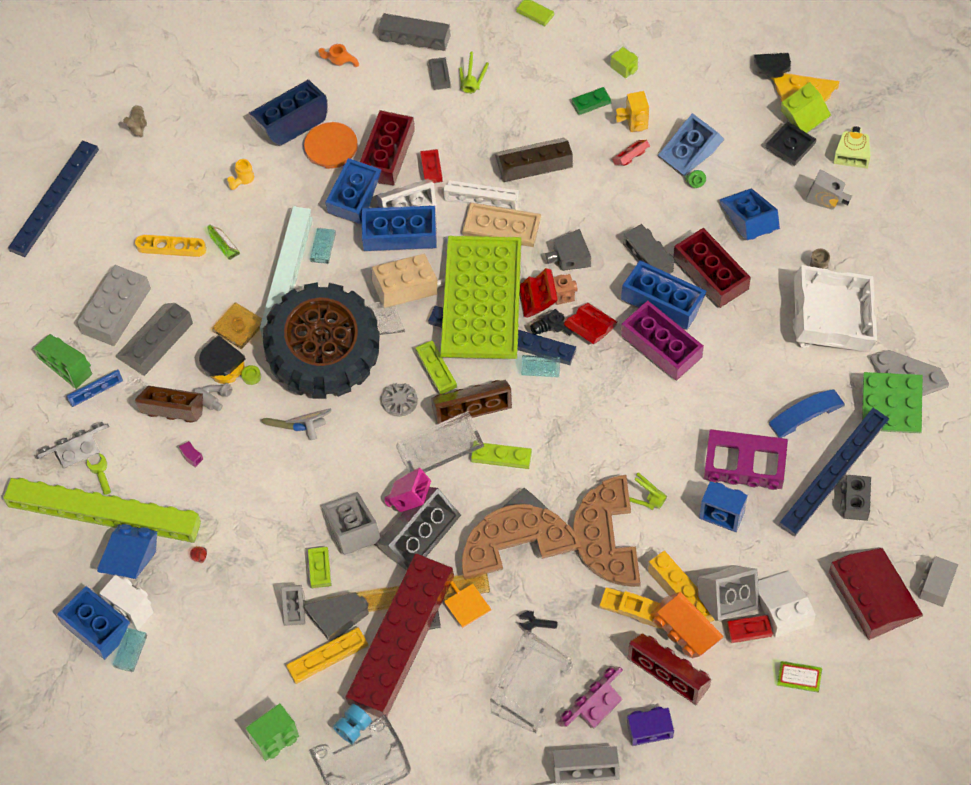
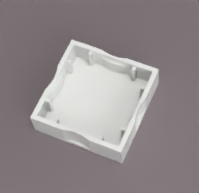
M801 265L794 276L796 341L869 352L877 342L876 317L873 309L875 299L873 276L838 273L828 269Z

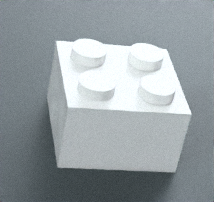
M115 575L100 592L102 599L129 620V625L137 631L153 614L150 606L151 602L147 599V593L141 588L135 589L132 583L125 577L121 579Z

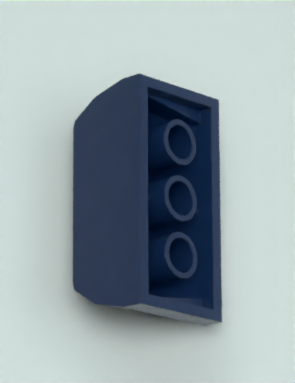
M308 79L249 112V115L274 143L281 146L324 122L328 112V100L326 95Z

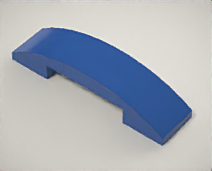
M834 389L827 390L808 397L788 408L770 421L769 425L778 438H783L796 431L797 426L825 412L829 414L845 406V403Z

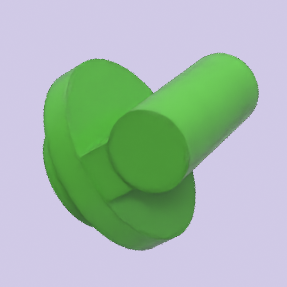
M694 170L689 175H686L685 179L692 187L700 188L706 182V175L701 170Z

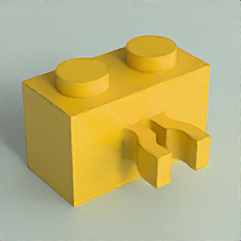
M644 91L627 94L626 108L616 109V121L622 122L627 119L630 132H640L648 129L649 105Z

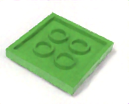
M864 372L862 420L874 407L889 418V421L881 431L921 433L923 375Z

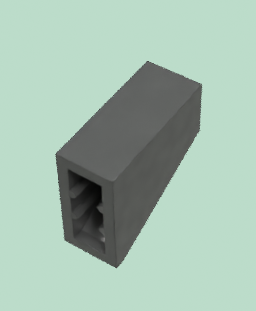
M354 592L307 604L304 606L307 616L330 642L369 614V603L363 596L359 597Z

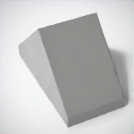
M302 585L281 586L285 626L305 624V595Z

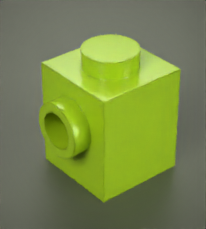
M622 47L611 56V68L626 79L637 71L638 57L633 52Z

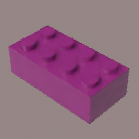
M649 301L645 302L622 323L621 336L676 381L703 357L704 345Z

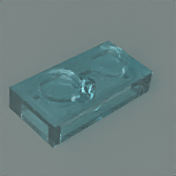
M317 228L310 256L311 262L329 264L336 235L335 230Z
M522 355L521 375L560 377L561 357Z
M127 628L113 662L114 668L134 672L147 638L146 632Z

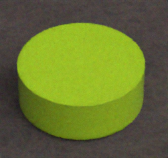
M254 365L245 367L242 370L243 381L248 385L258 383L261 379L260 369Z

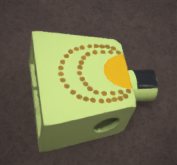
M858 126L852 127L851 132L844 131L836 150L834 164L868 169L870 161L869 135L862 134V129Z

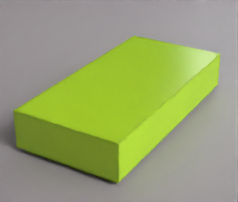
M523 0L516 8L517 13L543 26H546L554 17V11L532 0Z

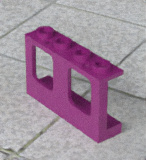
M710 429L704 480L728 482L731 485L744 484L750 487H767L771 490L782 489L788 439ZM717 446L739 450L736 470L714 467L715 448ZM756 451L778 454L776 475L758 474L753 471Z

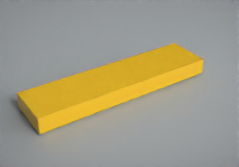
M357 627L288 663L286 667L295 684L369 645L360 628Z

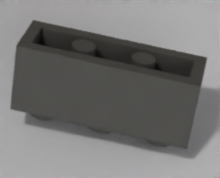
M643 224L624 234L623 245L638 262H645L669 274L674 272L675 260L673 256L664 250L661 242L656 241L652 232L648 228L646 229Z

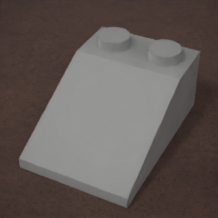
M358 492L321 505L334 537L344 555L372 546L381 539L377 522Z

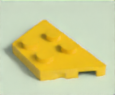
M786 73L782 77L771 78L776 84V90L780 95L781 102L809 82L822 95L824 101H827L831 97V93L839 88L840 82Z

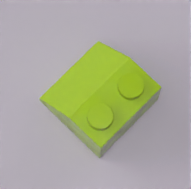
M811 82L781 102V112L793 125L806 133L831 116L822 95Z

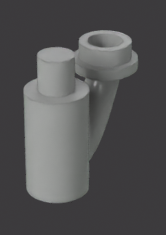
M225 383L224 385L198 387L194 392L203 393V405L210 410L220 411L223 405L218 402V398L210 393L220 392L221 396L228 397L233 388L229 383Z

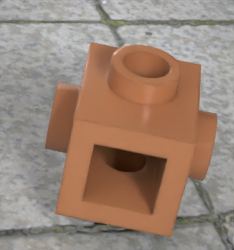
M571 274L553 277L558 299L556 304L575 301V292L578 289L576 281H572Z

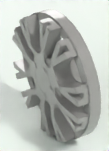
M406 383L392 384V386H388L382 395L383 408L393 416L400 417L410 414L418 403L415 389ZM394 405V408L392 410L388 408L389 406ZM408 406L410 409L404 411L403 407Z

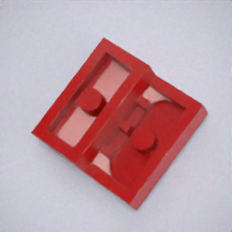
M545 268L535 278L529 276L520 284V297L524 317L534 316L558 301L552 269Z
M586 303L578 307L576 314L567 318L564 325L594 345L617 325V321L590 303Z

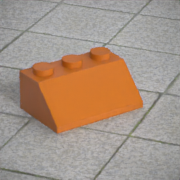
M681 592L665 597L650 613L654 618V623L658 627L663 628L668 633V637L673 642L678 643L682 647L683 653L688 657H700L724 637Z

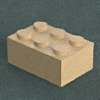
M425 253L372 267V283L384 308L437 295V278Z

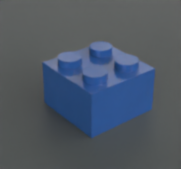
M710 481L701 501L699 519L737 533L745 513L748 495L744 494L741 490H733L725 487L722 483Z

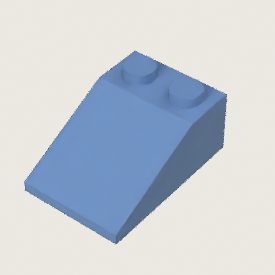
M692 113L659 153V156L685 176L713 154L724 138Z

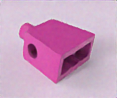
M420 467L394 482L390 494L384 498L388 507L395 506L399 512L423 505L431 480Z

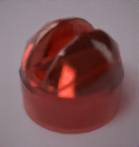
M201 546L192 548L190 551L192 560L203 563L207 556V549Z

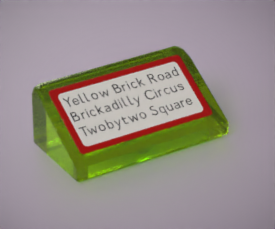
M208 225L210 238L229 260L240 254V251L220 228Z
M781 661L777 686L819 693L822 668Z

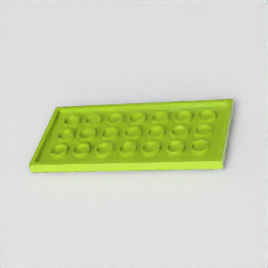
M448 236L441 357L517 359L521 237Z

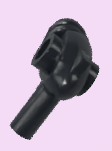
M557 309L543 315L539 320L530 325L534 335L552 330L556 332L563 330L567 335L571 336L574 332L564 325V314Z

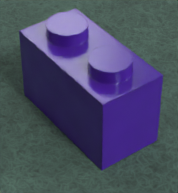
M655 707L651 711H634L627 715V726L632 746L674 738V727L669 707Z

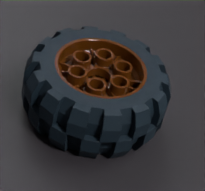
M318 282L304 284V290L297 292L296 289H292L281 297L282 302L274 304L267 315V324L263 327L265 357L276 379L279 382L286 383L288 390L299 395H303L304 392L312 394L314 399H327L326 395L336 393L339 397L351 392V387L355 384L361 385L370 375L372 366L376 365L380 341V331L378 330L376 316L372 308L366 307L365 299L354 291L349 293L343 291L342 285L329 283L328 287H318ZM328 319H331V320H334V321H336V322L330 323V322H328L327 320H328ZM300 331L307 333L304 336L297 335ZM338 334L345 335L342 339H338L336 336ZM303 344L301 348L294 351L293 346ZM338 346H339V347H342V348H344V349H346V350H348V351H347L345 354H343V353L338 349ZM306 349H309V350L315 349L313 352H307V351H306ZM317 356L322 357L323 363H316Z

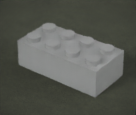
M114 265L78 320L81 333L115 346L151 289L147 277Z

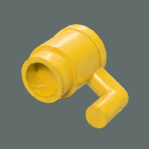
M247 159L238 160L235 166L236 179L233 176L227 179L231 190H235L240 184H250L254 180L252 165Z

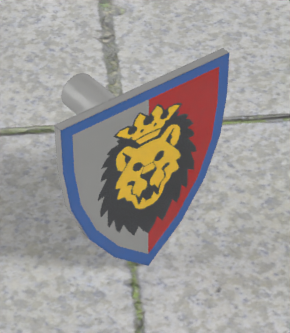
M331 408L288 420L286 423L305 422L309 440L317 439L315 428L326 424L325 419L321 417L329 414Z

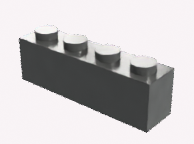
M383 13L378 27L379 40L446 51L450 39V24Z

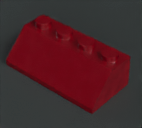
M642 633L629 643V661L694 705L698 704L710 688L711 678L705 671L697 670L687 659L679 658L672 649L664 648L658 644L654 637L646 636Z

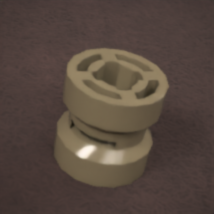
M821 248L814 250L811 256L810 267L828 269L830 253Z

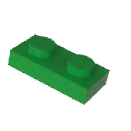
M601 87L572 98V104L577 113L581 115L611 104V98L605 88Z

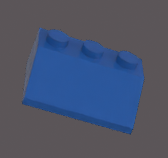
M87 586L57 614L65 628L104 660L120 645L130 624L129 620Z

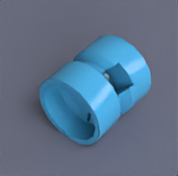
M351 704L344 712L345 717H340L333 725L335 732L350 744H353L361 735L360 730L364 731L372 723L370 716L355 704Z

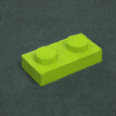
M328 547L308 549L311 588L332 586Z

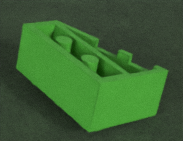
M49 334L33 348L39 360L75 389L92 375L91 364L87 361L85 355L64 343L59 337L56 338Z

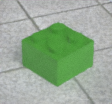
M281 703L246 727L252 745L265 761L269 758H275L280 753V750L286 746L293 745L299 737L295 721Z

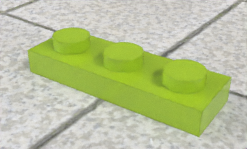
M433 340L415 347L417 355L439 394H444L457 388V383Z
M474 442L471 462L529 469L532 449Z

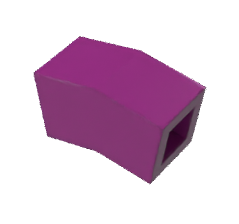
M190 441L179 446L185 460L196 468L203 460L202 453L197 451Z

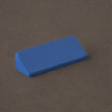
M116 370L67 395L66 398L70 405L74 407L123 382L120 371Z

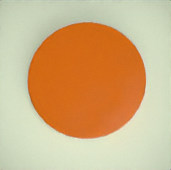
M327 122L314 127L307 134L304 148L307 158L312 163L332 169L344 166L347 159H351L358 149L356 134L347 125L338 122Z

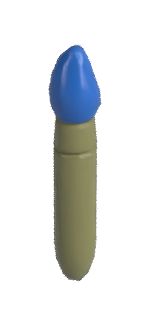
M272 418L261 419V422L268 426L294 431L307 430L306 426L301 423H286V421Z

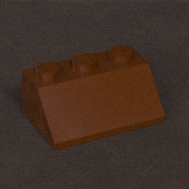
M148 385L135 398V403L142 414H148L150 417L162 416L169 420L182 419L185 422L192 423L197 422L202 416L203 393Z

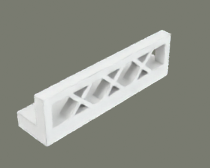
M451 180L444 187V199L449 202L470 204L471 202L516 210L519 198V190Z

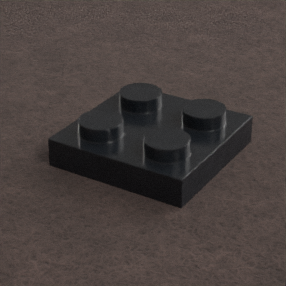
M787 121L766 143V148L795 166L816 144L817 139Z

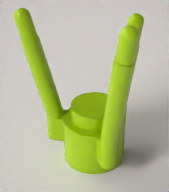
M472 51L469 57L468 75L465 78L462 67L459 68L460 89L469 94L479 90L480 83L489 66V63L486 62L477 81L475 76L472 75Z
M638 472L636 475L639 478L636 477L635 481L650 492L647 497L649 503L629 497L630 502L646 506L651 510H654L655 507L660 509L667 495L657 489Z

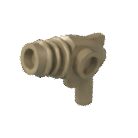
M136 105L133 106L130 117H125L123 122L128 125L130 131L136 136L143 137V131L147 126L143 108Z

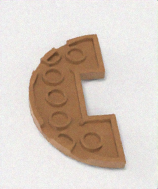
M620 475L603 481L601 485L591 489L586 494L576 511L573 531L581 545V549L577 551L591 571L611 583L637 587L641 585L636 546L616 548L612 515L631 513L627 476Z
M529 504L506 506L484 517L470 533L462 556L464 580L503 570L499 550L537 541L541 557L544 559L581 549V545L569 524L567 525L554 512Z

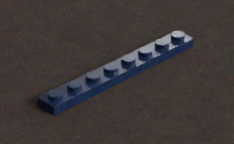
M81 141L9 245L8 249L10 252L22 257L27 256L99 151L97 145Z
M434 306L428 320L430 325L442 328V307ZM518 330L519 351L571 365L576 353V346Z
M873 407L780 521L779 526L795 537L887 424L889 418Z

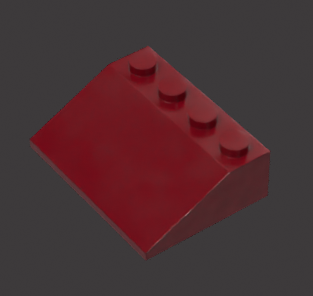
M883 548L849 554L831 563L829 573L868 640L923 617L921 610Z

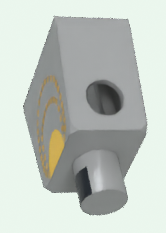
M820 169L805 202L833 210L838 202L848 206L852 196L843 192L845 182Z

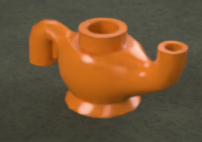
M334 44L330 47L329 52H326L324 48L318 50L321 58L329 59L338 66L346 62H352L354 67L359 66L358 60L348 53L346 47L342 44Z

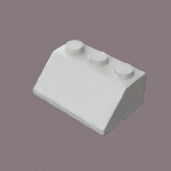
M429 179L420 180L407 186L382 192L377 195L378 207L436 206L434 183Z

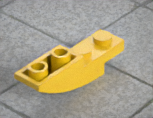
M608 587L605 588L600 608L637 619L640 623L664 630L654 623V618L650 615L659 605L658 602L631 592H621Z

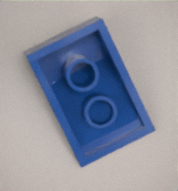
M348 158L325 202L328 213L361 224L362 209L369 208L381 169Z
M752 188L720 199V204L738 233L746 240H753L758 236L780 229L778 209Z
M128 524L118 525L111 534L97 572L137 579L156 553L157 531H152L149 528H135Z

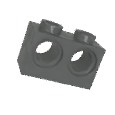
M847 474L846 481H842L841 493H844V499H841L840 511H844V519L868 521L871 504V477ZM852 487H857L860 490H854ZM851 505H857L859 508H854Z

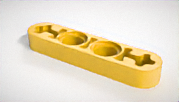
M140 235L135 240L136 248L140 253L200 257L206 253L205 242L200 238ZM161 242H165L167 244L163 248L157 247V245ZM179 243L185 245L182 249L175 248Z

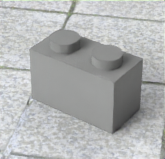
M937 556L934 557L933 562L928 561L924 572L928 574L927 579L922 578L918 590L922 591L920 599L943 607L959 564Z

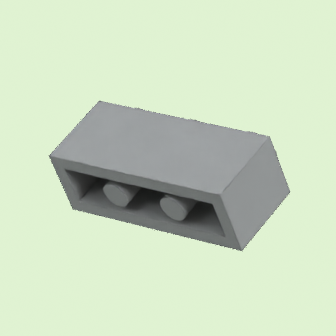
M617 746L553 750L556 784L620 780Z

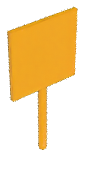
M451 582V586L457 594L445 600L444 603L462 628L492 610L474 584L460 591L455 583Z

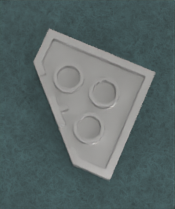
M891 350L871 356L870 360L877 373L923 375L922 396L948 388L949 386L948 380L939 367Z

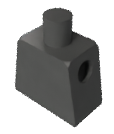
M580 229L553 241L554 251L545 253L547 263L550 264L558 261L563 271L591 267V254Z

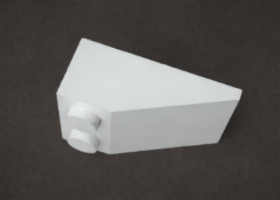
M790 571L758 581L759 602L764 614L769 617L770 626L775 637L813 625L816 614L808 597Z

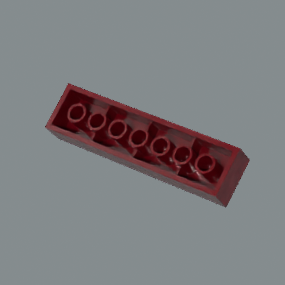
M417 553L415 554L345 696L348 705L355 704L365 712L386 720L454 578L452 567Z

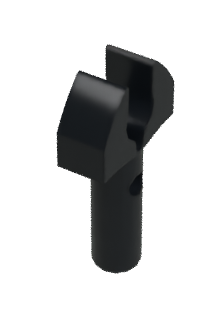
M526 611L520 615V620L530 621L528 624L519 623L520 629L525 633H532V629L535 627L557 629L558 627L557 621L537 619L534 616V611Z

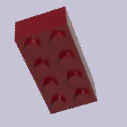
M379 110L360 160L361 163L381 169L378 183L395 185L415 131L414 117Z
M704 227L674 246V260L701 289L706 290V294L719 308L749 290L751 277Z

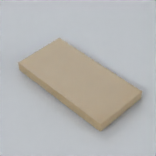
M470 202L462 235L521 237V245L534 247L541 214Z

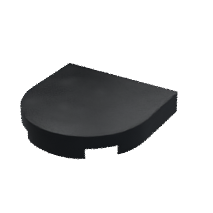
M789 53L754 54L755 68L760 74L762 72L767 74V77L777 78L784 76V73L791 70Z
M219 335L203 348L199 356L202 370L212 377L226 376L246 360L245 355Z

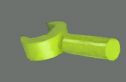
M98 453L101 458L99 464L91 465L87 459V466L92 473L98 474L103 493L107 495L111 493L104 473L107 468V460L103 454Z

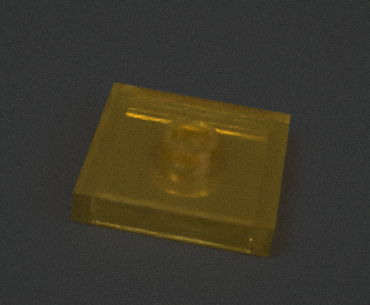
M235 302L212 327V331L238 348L243 349L259 331L262 318Z

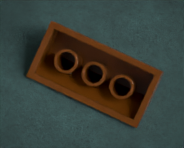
M506 379L501 381L495 380L485 385H475L465 390L459 389L448 394H439L431 398L438 426L512 408L511 387Z

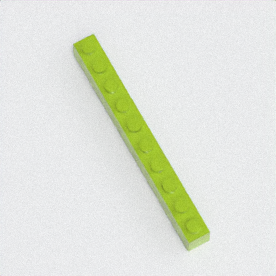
M11 478L3 498L9 508L117 528L118 525L128 524L135 528H149L152 531H157V536L195 543L201 525L199 514L192 510L182 511L172 506L161 507L155 503H140L135 499L125 500L114 495L109 497L98 492L88 493L78 488L72 490L61 485L51 486L41 481L35 483L24 478Z

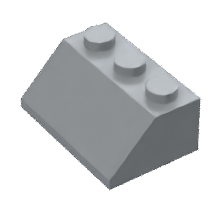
M737 566L698 577L699 599L715 621L759 609L757 569Z

